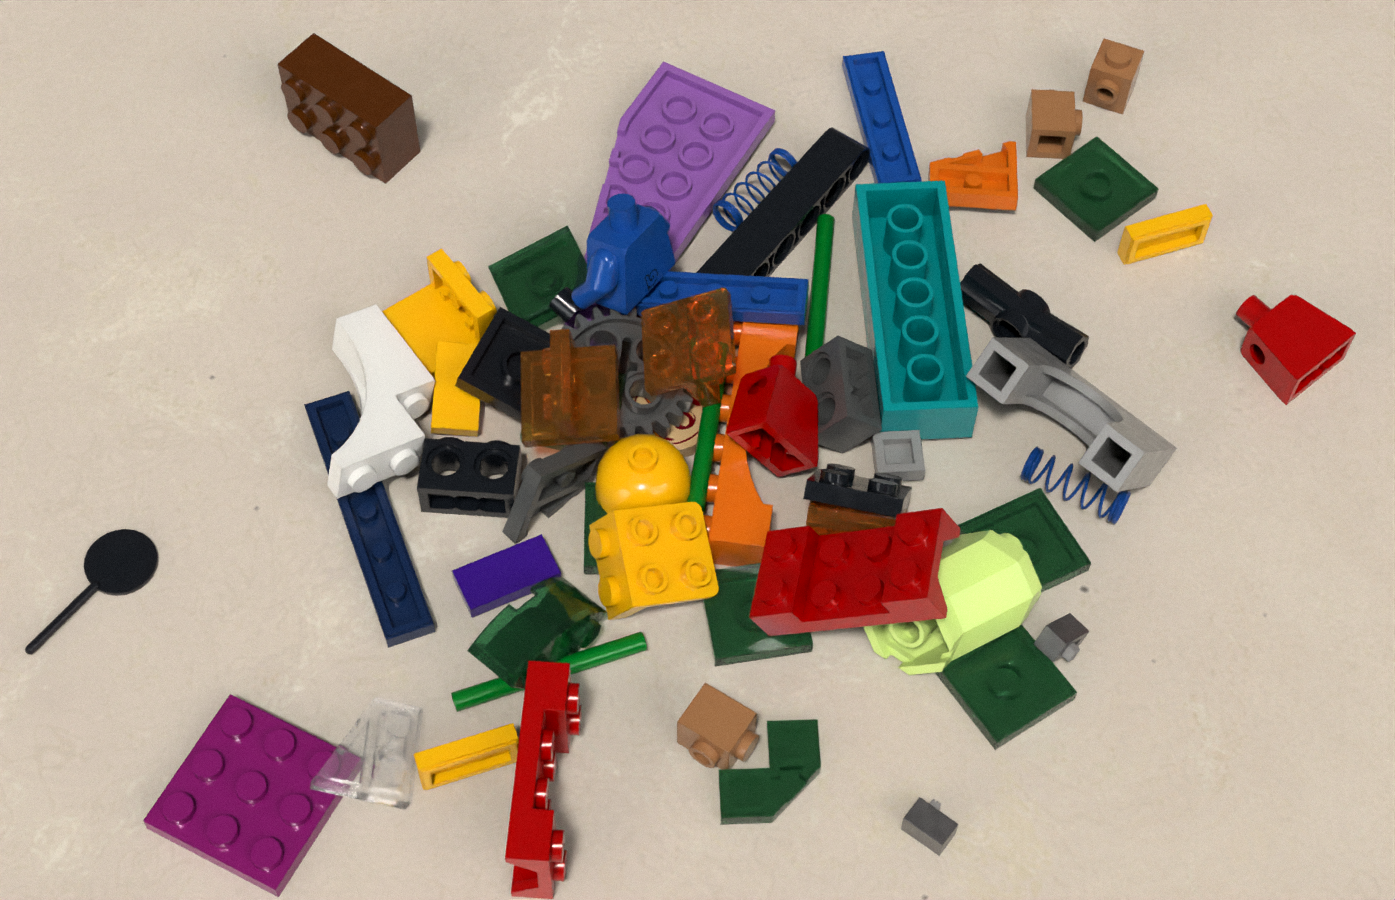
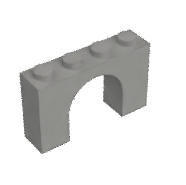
M992 337L966 375L967 378L1002 405H1028L1052 417L1076 434L1089 447L1078 463L1116 492L1150 486L1177 449L1031 338Z

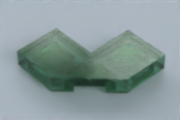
M817 719L767 721L766 734L769 768L718 770L720 825L773 823L820 774L821 761Z

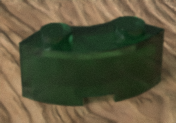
M553 577L532 586L530 592L535 596L517 610L508 604L486 626L467 650L511 688L525 689L528 661L557 662L568 654L578 652L581 648L589 646L601 630L599 622L607 612L564 577Z

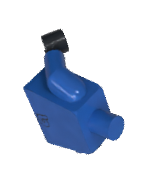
M617 194L609 198L607 202L608 215L589 233L586 241V281L574 288L573 291L569 287H565L549 304V307L563 321L567 322L575 313L590 307L594 303L627 315L675 265V257L668 236L670 223L657 209L652 206L636 204L634 197L629 194Z

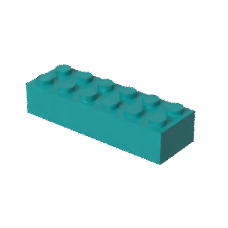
M945 181L856 184L852 223L867 348L872 350L882 426V430L879 432L920 430L921 439L972 437L979 406L975 383L966 377L972 368V359Z

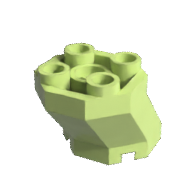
M993 530L961 534L959 538H955L949 545L942 548L938 579L948 609L946 618L865 626L863 628L874 652L884 659L892 655L903 662L898 668L908 675L942 672L951 661L1019 627L1029 616L1034 604L1038 601L1042 586L1028 553L1023 550L1019 539L1009 533L999 535Z

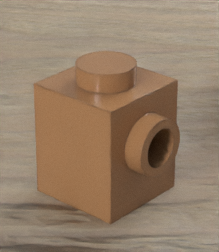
M1103 38L1090 69L1082 102L1123 115L1136 84L1144 51Z
M1031 89L1025 117L1026 157L1069 159L1075 135L1080 136L1083 119L1082 110L1075 109V92Z
M704 683L677 721V743L687 748L690 755L701 765L708 768L716 766L729 773L738 759L745 762L750 757L758 743L759 735L755 733L757 713L709 684Z

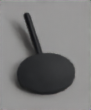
M130 529L115 530L98 538L90 546L84 559V572L90 585L26 646L25 652L29 655L33 654L97 591L107 595L121 596L131 594L144 587L152 579L158 566V553L150 538L141 532Z

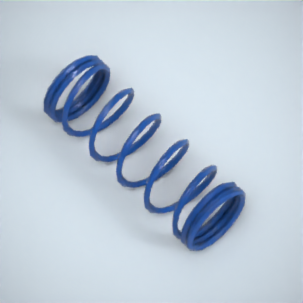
M775 148L769 154L768 161H762L757 165V172H749L746 175L745 182H739L734 186V193H726L722 200H718L713 205L714 217L722 227L729 231H735L743 222L739 210L730 202L725 201L727 196L734 195L740 209L749 215L750 213L742 207L737 197L745 201L752 211L754 208L747 199L736 194L737 188L740 185H746L751 198L759 204L760 201L751 193L749 186L756 190L763 199L765 196L757 187L748 183V178L753 174H757L762 187L767 192H770L771 190L765 186L760 176L766 178L773 187L776 185L768 176L759 172L760 167L763 164H769L771 173L780 182L781 179L775 174L771 165L783 177L788 172L779 165L775 154L785 158L793 167L797 161L791 153L782 148ZM718 206L723 207L726 216L733 224L736 225V227L730 225L722 217V215L719 212ZM728 212L733 216V218L735 219V221L730 217V215L728 214Z
M1038 446L1032 450L1021 472V480L1033 484L1041 478L1049 467L1045 482V490L1049 493L1056 489L1067 475L1063 488L1064 501L1070 500L1085 482L1080 500L1082 510L1087 509L1103 490L1098 507V516L1103 518L1109 513L1108 523L1111 522L1113 525L1117 523L1129 500L1130 491H1120L1110 507L1101 515L1103 501L1108 488L1107 484L1103 482L1092 499L1083 506L1091 472L1086 473L1075 490L1066 498L1073 463L1069 464L1054 486L1048 489L1056 455L1050 458L1039 475L1031 481V477L1044 454V450L1040 449V447L1038 448Z

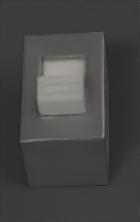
M1069 613L1046 625L1034 642V645L1052 662L1062 657L1070 662L1080 651L1079 645L1087 636L1089 630Z
M919 797L903 818L901 829L940 856L955 836L958 823L939 811L941 803L938 804V801L935 802V799L927 803Z

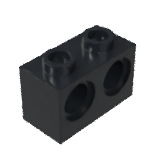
M444 437L441 439L425 438L417 483L421 512L508 518L522 480L523 466L520 445H511L499 440L482 443L462 441L454 437ZM444 471H456L451 475H440ZM492 474L503 475L502 477L497 479L487 478L489 475Z

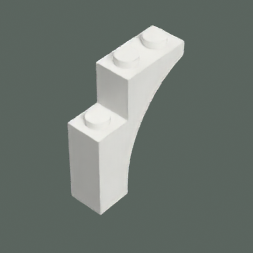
M377 304L336 319L332 350L348 371L356 387L362 414L352 435L331 456L327 486L337 499L353 492H363L375 483L394 475H405L420 464L425 434L413 419L418 418L430 409L435 379Z

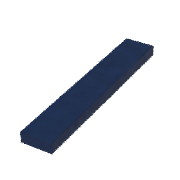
M350 391L304 404L328 476L332 454L348 440L360 421ZM377 482L363 492H353L338 498L337 502L388 648L434 633L433 620L383 482Z

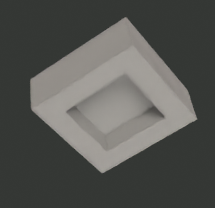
M920 430L877 432L872 435L871 446L875 473L899 476L903 478L902 481L924 479L925 466Z

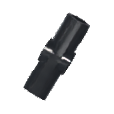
M981 263L975 264L960 282L963 302L990 322L991 330L995 337L1031 338L1071 369L1078 363L1088 346L1089 336L1051 314L1047 303L1037 293L1026 289L1018 292Z

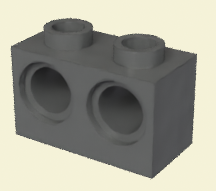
M836 336L800 360L802 383L816 395L818 400L819 445L845 453L882 430L871 349L841 336Z

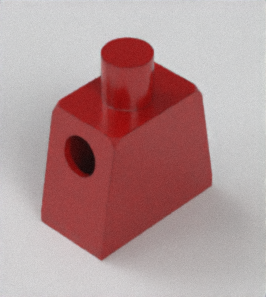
M1252 295L1242 303L1236 312V316L1250 327L1240 349L1242 356L1285 405L1289 404L1345 358L1356 335V332L1297 295H1289L1273 309L1256 295Z
M774 355L769 359L767 368L747 373L740 379L726 430L728 436L777 477L818 466V400L816 395L796 378L797 362L788 355Z

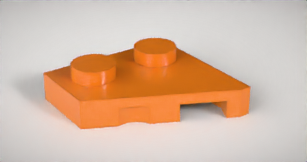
M1016 142L1002 143L1000 152L982 156L983 154L978 149L964 153L957 158L948 157L930 162L928 181H945L949 207L1016 210L1018 201Z

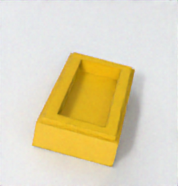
M1207 204L1127 225L1124 228L1117 254L1123 265L1202 244L1213 215Z
M437 341L431 433L478 436L480 399L455 386L460 373L478 344Z
M511 723L414 753L423 790H430L516 763L519 739L514 724Z

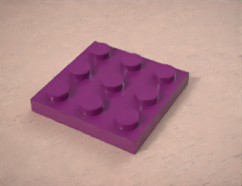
M230 694L143 822L148 830L279 897L356 778L362 765L359 758Z

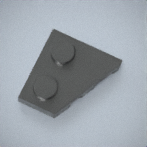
M594 436L577 444H568L561 451L543 459L536 458L531 461L522 472V483L502 532L514 544L522 541L527 536L526 529L530 519L541 511L549 519L569 499L577 496L593 483L598 464L605 454L607 447Z

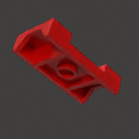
M943 508L897 514L895 526L820 536L810 526L767 531L749 618L768 636L946 618L948 609L939 583L938 572L943 542L959 538L960 527Z
M528 661L505 862L514 865L511 887L512 897L554 899L555 881H565L567 867V850L564 849L565 830L556 829L554 810H551L552 802L548 797L549 782H554L557 753H569L571 735L580 736L582 705H579L580 683L571 682L570 663Z

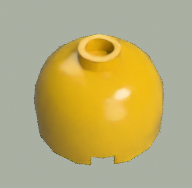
M635 434L622 438L606 450L598 464L595 485L597 502L607 514L613 510L687 502L690 495L691 475L683 454L671 442L656 435Z

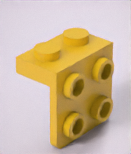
M442 248L426 257L430 284L382 311L432 377H435L437 341L478 344L497 313L490 296L483 290L478 292L471 284L470 275L464 265L458 260L453 262Z
M684 502L613 510L589 525V550L597 562L600 577L598 594L602 605L606 607L608 620L626 618L646 607L709 599L718 593L719 586L708 542L703 511L698 503Z

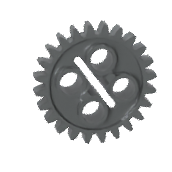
M593 307L591 321H588L581 314L576 315L574 328L564 325L561 330V339H553L550 351L552 354L547 355L545 367L549 371L546 373L545 386L553 388L550 391L549 402L550 404L562 403L559 408V419L573 416L574 420L571 431L575 433L586 426L590 429L588 439L594 436L597 438L599 434L606 435V444L609 448L613 446L616 437L625 438L635 434H653V430L661 437H667L670 428L669 423L679 427L683 419V412L690 411L693 402L691 396L695 395L698 382L693 380L695 379L698 366L689 363L693 349L680 348L684 336L682 332L669 336L667 334L670 325L669 320L656 326L652 323L654 318L653 311L650 310L641 319L637 317L636 307L627 315H620V312L610 309L609 316H604L597 307ZM627 341L631 344L621 399V409L615 411L612 409V401L618 375L617 369L622 351V343ZM604 348L608 350L610 354L601 355L599 353H596L593 349ZM648 356L657 362L646 363L639 357ZM596 388L604 394L594 396L589 394L586 389ZM641 396L648 399L651 403L640 404L632 398Z

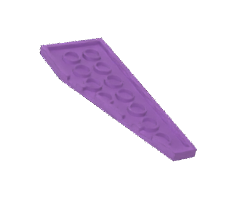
M663 61L620 118L615 147L611 151L609 169L605 183L602 184L590 232L608 215L607 202L609 198L617 194H629L634 197L636 204L654 207L669 221L670 230L668 236L676 262L713 210V205L721 199L775 122V110ZM587 249L585 257L581 261L577 286L586 281ZM594 303L590 307L575 313L564 325L574 328L575 318L578 314L591 321L593 307H597L604 316H609L610 308ZM604 348L593 349L596 353H599L601 355L610 354V352Z

